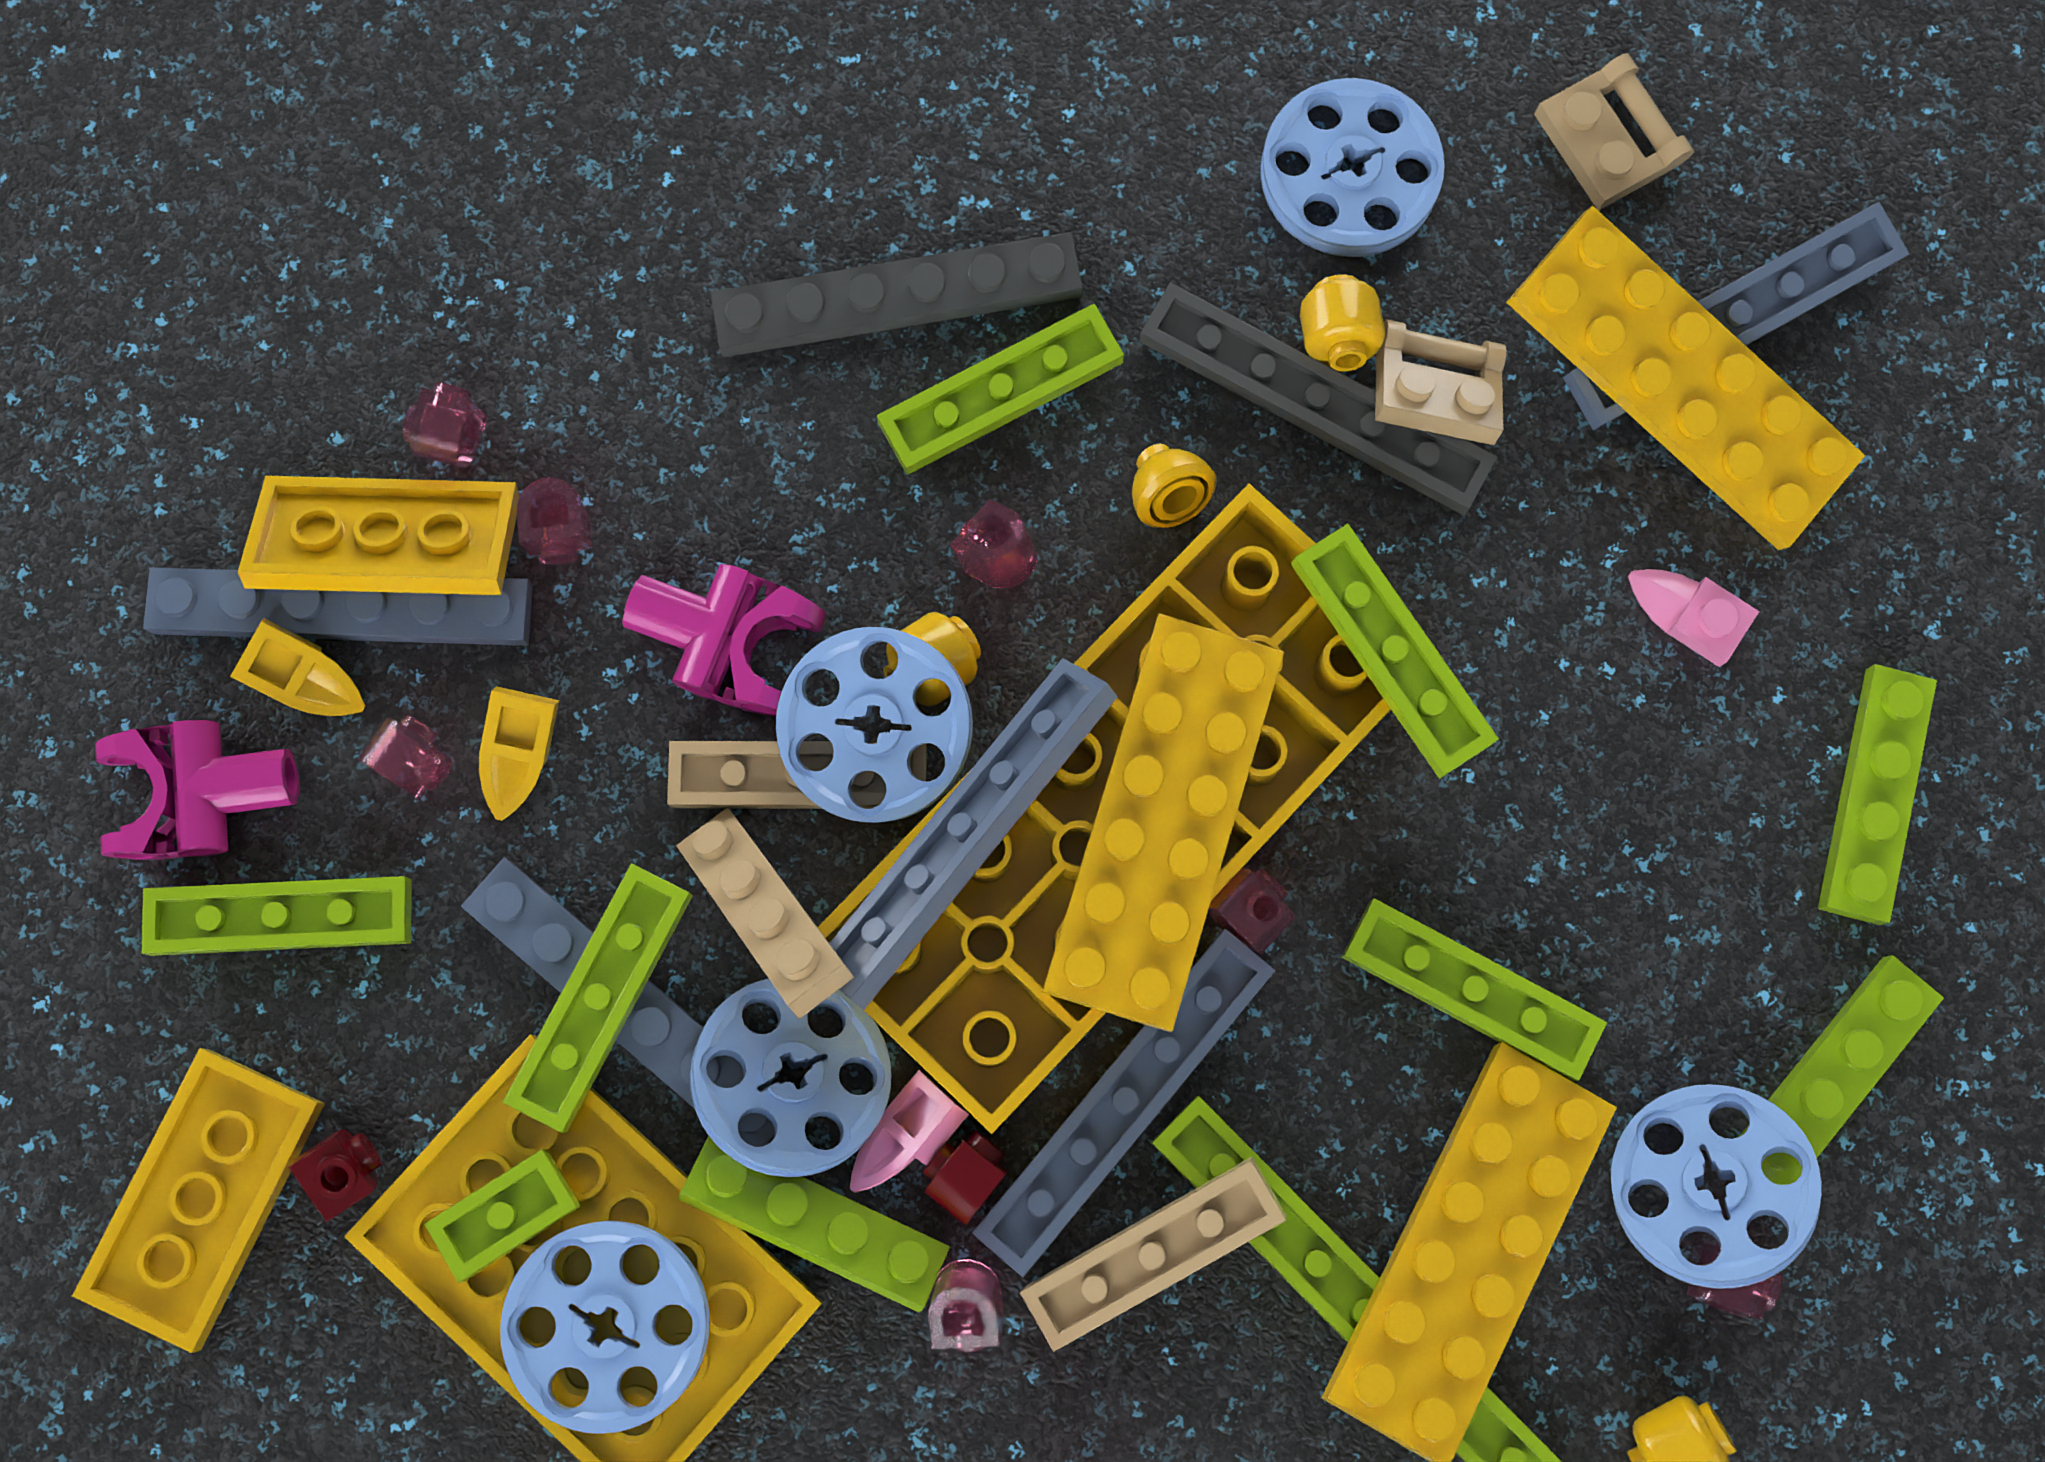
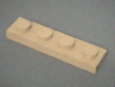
M669 741L667 805L670 808L823 809L806 797L794 783L784 766L777 741ZM803 741L799 751L801 762L811 771L825 769L831 763L834 754L833 745L830 741ZM926 743L918 746L910 757L911 771L922 781H926ZM864 771L853 781L851 787L852 797L863 808H875L885 798L886 784L878 773Z
M728 807L676 845L798 1019L802 1018L854 978Z
M1250 1157L1022 1288L1020 1294L1054 1352L1286 1221L1287 1215L1253 1157Z

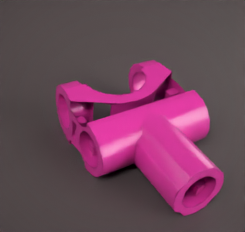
M720 564L706 598L641 575L638 581L635 582L627 599L622 624L624 628L684 649L672 680L675 685L705 699L715 700L728 706L740 708L743 711L776 717L781 691L765 685V679L752 671L750 664L752 650L759 639L772 631L780 629L796 631L797 627L808 631L820 632L827 614L812 601L783 585L780 586L774 582L757 577L747 570L732 565ZM761 586L766 587L764 594L767 598L753 608ZM731 663L735 690L726 687L723 696H717Z
M185 720L140 730L134 728L106 736L95 744L97 763L111 766L137 765L138 769H145L150 775L153 786L151 803L141 817L133 823L121 826L118 832L108 833L100 837L101 855L106 857L132 860H165L222 854L229 851L226 813L296 805L300 794L298 767L295 763L294 755L289 748L223 757L221 725L215 721ZM169 733H170V741H171V757H172V760H171V758L169 757V755L166 753V751L164 750V748L161 746V745H167V744H168V734H169ZM161 814L169 817L166 823L154 831ZM175 837H177V852H175V846L172 844Z

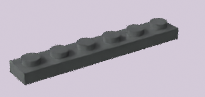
M1072 232L711 291L710 294L719 349L723 358L1082 298L1083 288Z
M1171 282L1140 333L1139 342L1463 516L1470 509L1497 459V456L1465 439L1375 421V391Z

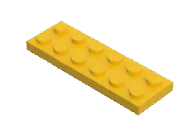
M1594 206L1583 212L1506 302L1777 550L1789 548L1865 457L1855 445Z
M1158 613L1042 993L1167 1032L1173 1031L1285 651Z
M1500 1042L1494 1045L1321 1398L1429 1462H1452L1617 1107L1508 1044Z

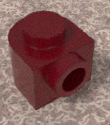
M340 1129L295 1158L288 1168L322 1217L328 1222L374 1191L378 1184L375 1170L382 1165V1162L375 1147L363 1133L352 1136L346 1130Z
M975 1129L966 1140L962 1141L957 1149L946 1142L923 1171V1174L931 1180L925 1193L966 1226L1009 1173L999 1164L1005 1153Z

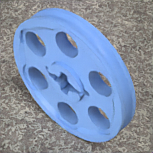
M1334 79L1319 83L1302 91L1292 98L1276 116L1267 134L1261 159L1262 189L1269 208L1276 219L1292 236L1313 249L1336 256H1370L1390 250L1403 243L1426 221L1436 202L1443 182V148L1439 135L1427 114L1402 92L1383 83L1367 79ZM1320 105L1328 106L1337 112L1340 123L1332 129H1319L1309 121L1307 113L1313 107ZM1385 109L1397 117L1400 127L1392 133H1380L1370 126L1367 116L1372 111ZM1283 152H1298L1305 157L1309 168L1301 175H1286L1279 170L1275 159ZM1345 157L1352 164L1360 162L1364 164L1359 177L1352 170L1341 172L1340 168ZM1404 159L1418 160L1427 169L1428 178L1416 184L1405 182L1397 174L1396 164ZM1323 201L1334 208L1336 220L1328 226L1313 225L1306 219L1303 208L1311 202ZM1374 205L1386 206L1395 214L1396 225L1388 230H1376L1366 222L1364 211Z
M884 627L855 628L843 631L820 642L794 667L783 687L776 714L777 743L784 766L790 777L806 797L819 807L836 816L852 821L873 823L895 821L907 818L928 808L939 800L954 784L965 765L971 747L973 735L972 708L965 685L958 672L943 654L933 646L911 634L896 629ZM877 642L891 644L898 654L896 670L892 675L884 679L872 678L867 674L863 664L866 650ZM821 669L832 671L837 676L840 684L837 698L831 704L824 707L812 704L805 692L808 677ZM940 679L950 689V705L941 715L927 716L917 707L915 700L916 691L926 680ZM879 706L882 718L891 720V723L911 725L912 729L910 731L890 729V733H879L877 743L871 744L869 743L870 737L868 732L859 730V727L839 725L838 721L840 719L859 721L860 718L870 717L872 707ZM819 733L826 736L832 743L834 750L833 759L825 769L811 771L801 762L799 755L800 746L808 736ZM925 743L936 745L945 757V767L942 774L937 779L929 782L918 779L910 768L912 752L918 746ZM864 771L878 773L886 784L884 800L880 805L872 809L861 807L852 797L851 787L853 781Z
M769 978L757 981L736 991L717 1007L706 1022L691 1061L690 1089L692 1101L698 1118L707 1134L724 1153L738 1163L760 1173L773 1176L801 1177L817 1174L831 1169L851 1157L867 1141L878 1125L887 1106L891 1090L892 1076L889 1052L875 1021L839 990L815 1007H828L839 1014L843 1029L839 1035L832 1038L820 1037L810 1029L808 1025V1014L810 1011L798 1019ZM754 1003H763L770 1006L777 1015L778 1027L767 1034H756L750 1031L742 1019L743 1009ZM725 1055L737 1060L743 1069L744 1076L741 1083L731 1088L718 1087L712 1083L706 1070L707 1064L711 1059ZM786 1061L791 1069H797L801 1066L804 1069L812 1065L800 1082L801 1089L797 1090L792 1082H785L783 1084L777 1082L771 1085L782 1069V1062ZM849 1063L864 1065L873 1075V1090L864 1095L850 1094L840 1083V1068ZM750 1113H759L766 1116L773 1124L774 1139L763 1147H754L745 1143L738 1133V1122L743 1116ZM818 1116L833 1120L839 1127L841 1134L840 1143L835 1148L829 1150L815 1148L806 1138V1122Z
M1711 1084L1695 1085L1671 1091L1653 1100L1641 1109L1624 1129L1617 1143L1611 1166L1613 1201L1620 1224L1629 1240L1654 1266L1672 1277L1693 1285L1709 1288H1737L1752 1285L1774 1276L1791 1264L1803 1251L1814 1232L1818 1220L1822 1195L1820 1169L1816 1155L1805 1134L1775 1104L1759 1095L1736 1087ZM1721 1108H1735L1747 1117L1750 1125L1747 1132L1740 1137L1734 1139L1723 1138L1717 1135L1709 1124L1712 1114ZM1661 1123L1676 1127L1683 1135L1682 1146L1673 1154H1656L1647 1147L1644 1141L1645 1134L1649 1128ZM1702 1150L1706 1151L1712 1171H1716L1719 1179H1731L1733 1183L1726 1186V1197L1724 1199V1208L1729 1220L1723 1218L1719 1201L1714 1199L1710 1190L1698 1191L1696 1188L1704 1184L1705 1160L1701 1152ZM1782 1152L1793 1156L1802 1167L1801 1176L1796 1182L1789 1185L1772 1183L1765 1177L1761 1169L1762 1162L1767 1156ZM1642 1185L1657 1186L1666 1193L1669 1199L1667 1209L1656 1217L1646 1218L1640 1216L1632 1210L1629 1204L1631 1193ZM1764 1215L1779 1219L1787 1228L1788 1239L1782 1246L1776 1249L1768 1250L1758 1247L1750 1240L1747 1233V1227L1753 1219ZM1692 1232H1706L1718 1241L1721 1252L1718 1258L1711 1264L1704 1266L1694 1265L1688 1262L1681 1254L1680 1244L1682 1239Z
M600 1221L579 1225L563 1231L542 1244L524 1262L515 1275L505 1298L501 1316L500 1333L504 1361L510 1377L520 1394L536 1411L560 1426L585 1433L602 1434L628 1430L653 1419L666 1410L684 1393L696 1376L702 1364L709 1339V1305L704 1285L694 1265L677 1245L662 1234L648 1227L625 1221ZM640 1244L651 1247L657 1253L660 1264L658 1274L652 1282L642 1285L631 1282L623 1271L625 1254L631 1247ZM570 1245L583 1248L589 1254L592 1262L588 1278L577 1286L562 1282L557 1276L555 1269L558 1254ZM671 1304L680 1305L688 1310L693 1322L692 1333L685 1342L676 1345L663 1341L657 1334L655 1326L660 1310ZM572 1305H576L587 1314L593 1312L599 1315L606 1313L610 1308H614L618 1312L615 1320L616 1326L623 1330V1335L639 1342L640 1346L634 1345L633 1342L625 1337L619 1339L614 1336L605 1339L602 1343H598L593 1338L597 1331L595 1324L589 1321V1316L573 1309ZM535 1306L543 1307L550 1311L556 1323L554 1337L548 1344L540 1347L530 1345L524 1340L520 1332L522 1316L528 1309ZM634 1366H643L649 1369L655 1375L658 1383L654 1400L644 1406H635L627 1402L622 1396L620 1389L621 1378L624 1372ZM573 1367L579 1369L588 1380L589 1392L587 1397L577 1407H567L560 1404L552 1392L554 1377L562 1368Z

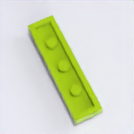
M1094 303L878 414V424L905 473L909 475L1123 364L1124 353Z
M1349 524L1344 525L1294 557L1291 566L1439 779L1499 740Z
M1877 664L1865 670L1818 905L1819 910L1879 926L1890 923L1937 680Z
M632 863L630 864L505 1096L503 1103L561 1133L568 1132L693 895Z
M406 876L143 888L142 954L157 956L410 944L412 879Z
M1375 898L1366 907L1341 958L1490 1038L1508 1044L1571 1081L1580 1080L1607 1024L1606 1021Z
M1893 955L1882 957L1768 1099V1101L1783 1110L1799 1126L1811 1144L1816 1159L1944 999L1943 996ZM1750 1123L1739 1135V1137L1742 1136L1745 1132H1747ZM1783 1152L1767 1156L1761 1165L1765 1177L1778 1185L1794 1183L1802 1174V1167L1798 1160Z
M708 1136L678 1200L919 1313L925 1308L950 1246L802 1176H773L750 1169L724 1153L710 1136Z

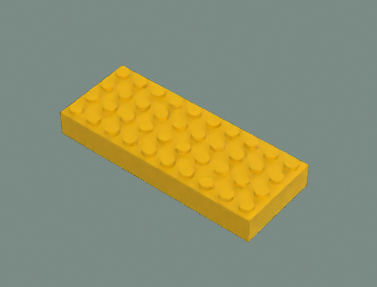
M1250 483L1074 663L1105 681L1118 696L1117 699L864 1009L886 1033L991 1134L1001 1126L1106 1014V1012L1045 994L1042 991L1158 613L1285 651L1211 901L1391 710L1291 566L1294 557L1316 543ZM966 775L817 927L828 943L831 942Z

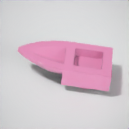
M1653 569L1631 571L1628 575L1633 593L1650 619L1667 634L1718 667L1728 662L1759 613L1757 609L1707 577L1697 582L1681 574Z
M918 1070L887 1107L878 1125L867 1141L861 1146L852 1170L850 1189L856 1193L882 1184L905 1169L915 1158L927 1166L969 1114L931 1078Z

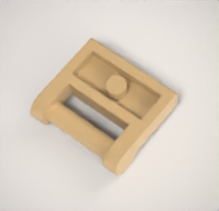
M1628 53L1616 57L1600 71L1541 102L1534 113L1598 211L1675 169L1694 153V149L1684 135L1677 137L1635 75L1639 68ZM1613 90L1617 92L1656 150V153L1647 158L1644 157L1604 95Z
M1386 319L1383 322L1385 328L1384 343L1376 353L1375 421L1495 445L1503 432L1502 371L1506 360V346L1491 341H1484L1482 346L1414 332L1406 330L1405 323ZM1402 355L1475 370V376L1402 361Z

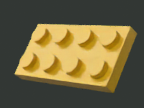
M265 476L238 574L244 589L501 595L520 502L516 482Z
M199 1048L72 1297L190 1353L201 1351L291 1172L288 1167L295 1158L299 1157L325 1103L210 1049Z

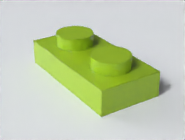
M541 1149L424 1225L457 1282L460 1283L468 1280L579 1209L581 1205L548 1149Z

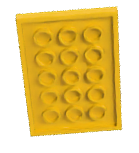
M530 1034L344 1237L581 1462H684L824 1301L749 1232L678 1200L688 1176L592 1087L567 1133H561L503 1103L505 1096L537 1039L535 1035ZM541 1149H548L581 1207L468 1280L458 1283L424 1224ZM625 1221L648 1227L662 1234L677 1245L694 1265L704 1285L709 1305L710 1329L707 1348L702 1364L688 1388L671 1406L653 1419L631 1429L614 1433L599 1434L575 1431L560 1426L536 1411L520 1394L513 1383L504 1361L501 1346L500 1326L504 1301L515 1275L534 1251L552 1237L565 1230L588 1223ZM640 1244L631 1247L627 1251L623 1259V1271L631 1282L639 1285L648 1284L658 1274L660 1268L659 1258L651 1247ZM573 1245L567 1246L556 1258L555 1269L557 1276L568 1285H580L588 1278L592 1262L589 1254L583 1248ZM572 1305L573 1309L589 1316V1321L595 1324L597 1331L593 1338L598 1343H602L605 1339L614 1336L619 1339L625 1337L633 1342L634 1345L640 1346L639 1342L623 1335V1330L616 1326L615 1320L618 1312L614 1308H610L606 1313L599 1315L593 1312L587 1314L576 1305ZM667 1305L657 1315L655 1322L656 1332L666 1343L681 1344L692 1333V1317L688 1310L680 1305ZM538 1306L531 1307L522 1316L520 1332L524 1340L530 1345L545 1346L555 1335V1318L547 1309ZM634 1366L625 1371L620 1384L622 1396L627 1402L635 1406H644L651 1403L656 1396L658 1387L655 1375L643 1366ZM565 1367L560 1369L555 1375L552 1382V1392L560 1404L567 1407H577L586 1399L589 1392V1383L585 1374L579 1369Z

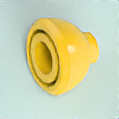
M1165 444L1152 445L1139 455L1136 462L1138 470L1134 476L1132 486L1133 505L1139 519L1147 526L1165 528L1180 525L1195 517L1208 504L1216 488V475L1203 459L1192 452L1170 449Z

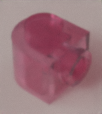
M435 382L432 390L422 387L417 405H412L408 409L403 424V437L406 441L410 442V449L414 456L462 468L467 467L472 462L480 443L487 416L470 400L471 394L468 391L442 382Z
M542 478L532 482L522 491L517 502L519 543L530 556L539 555V561L544 564H567L578 559L577 550L592 549L588 510L570 484L558 478Z
M991 499L985 503L972 519L964 524L959 535L951 543L965 573L994 588H1010L1022 583L1033 573L1037 565V551L1019 514Z
M405 714L399 723L387 717L357 758L365 766L419 801L427 790H433L441 784L452 765V759L433 745L438 734L408 714Z
M1241 869L1214 897L1208 909L1209 914L1223 929L1226 928L1249 949L1260 954L1297 917L1283 902L1288 896L1287 891L1263 869H1258L1256 873L1251 870Z
M1718 1241L1716 1246L1701 1244L1695 1265H1708L1718 1258L1721 1252ZM1779 1272L1761 1282L1737 1288H1709L1689 1284L1686 1295L1703 1304L1740 1318L1762 1320L1764 1311H1771L1777 1303L1782 1289L1783 1275Z
M957 1260L946 1265L939 1272L934 1284L928 1314L932 1349L954 1348L961 1352H973L986 1346H1000L1004 1319L1000 1283L995 1273L985 1264L974 1260Z

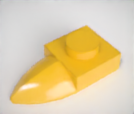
M264 617L230 677L291 708L310 714L343 716L361 713L365 708L361 694L352 679L335 661L321 652L322 647Z
M497 686L491 690L479 751V776L485 800L496 820L503 821L515 812L536 785L542 767L548 760L559 700Z

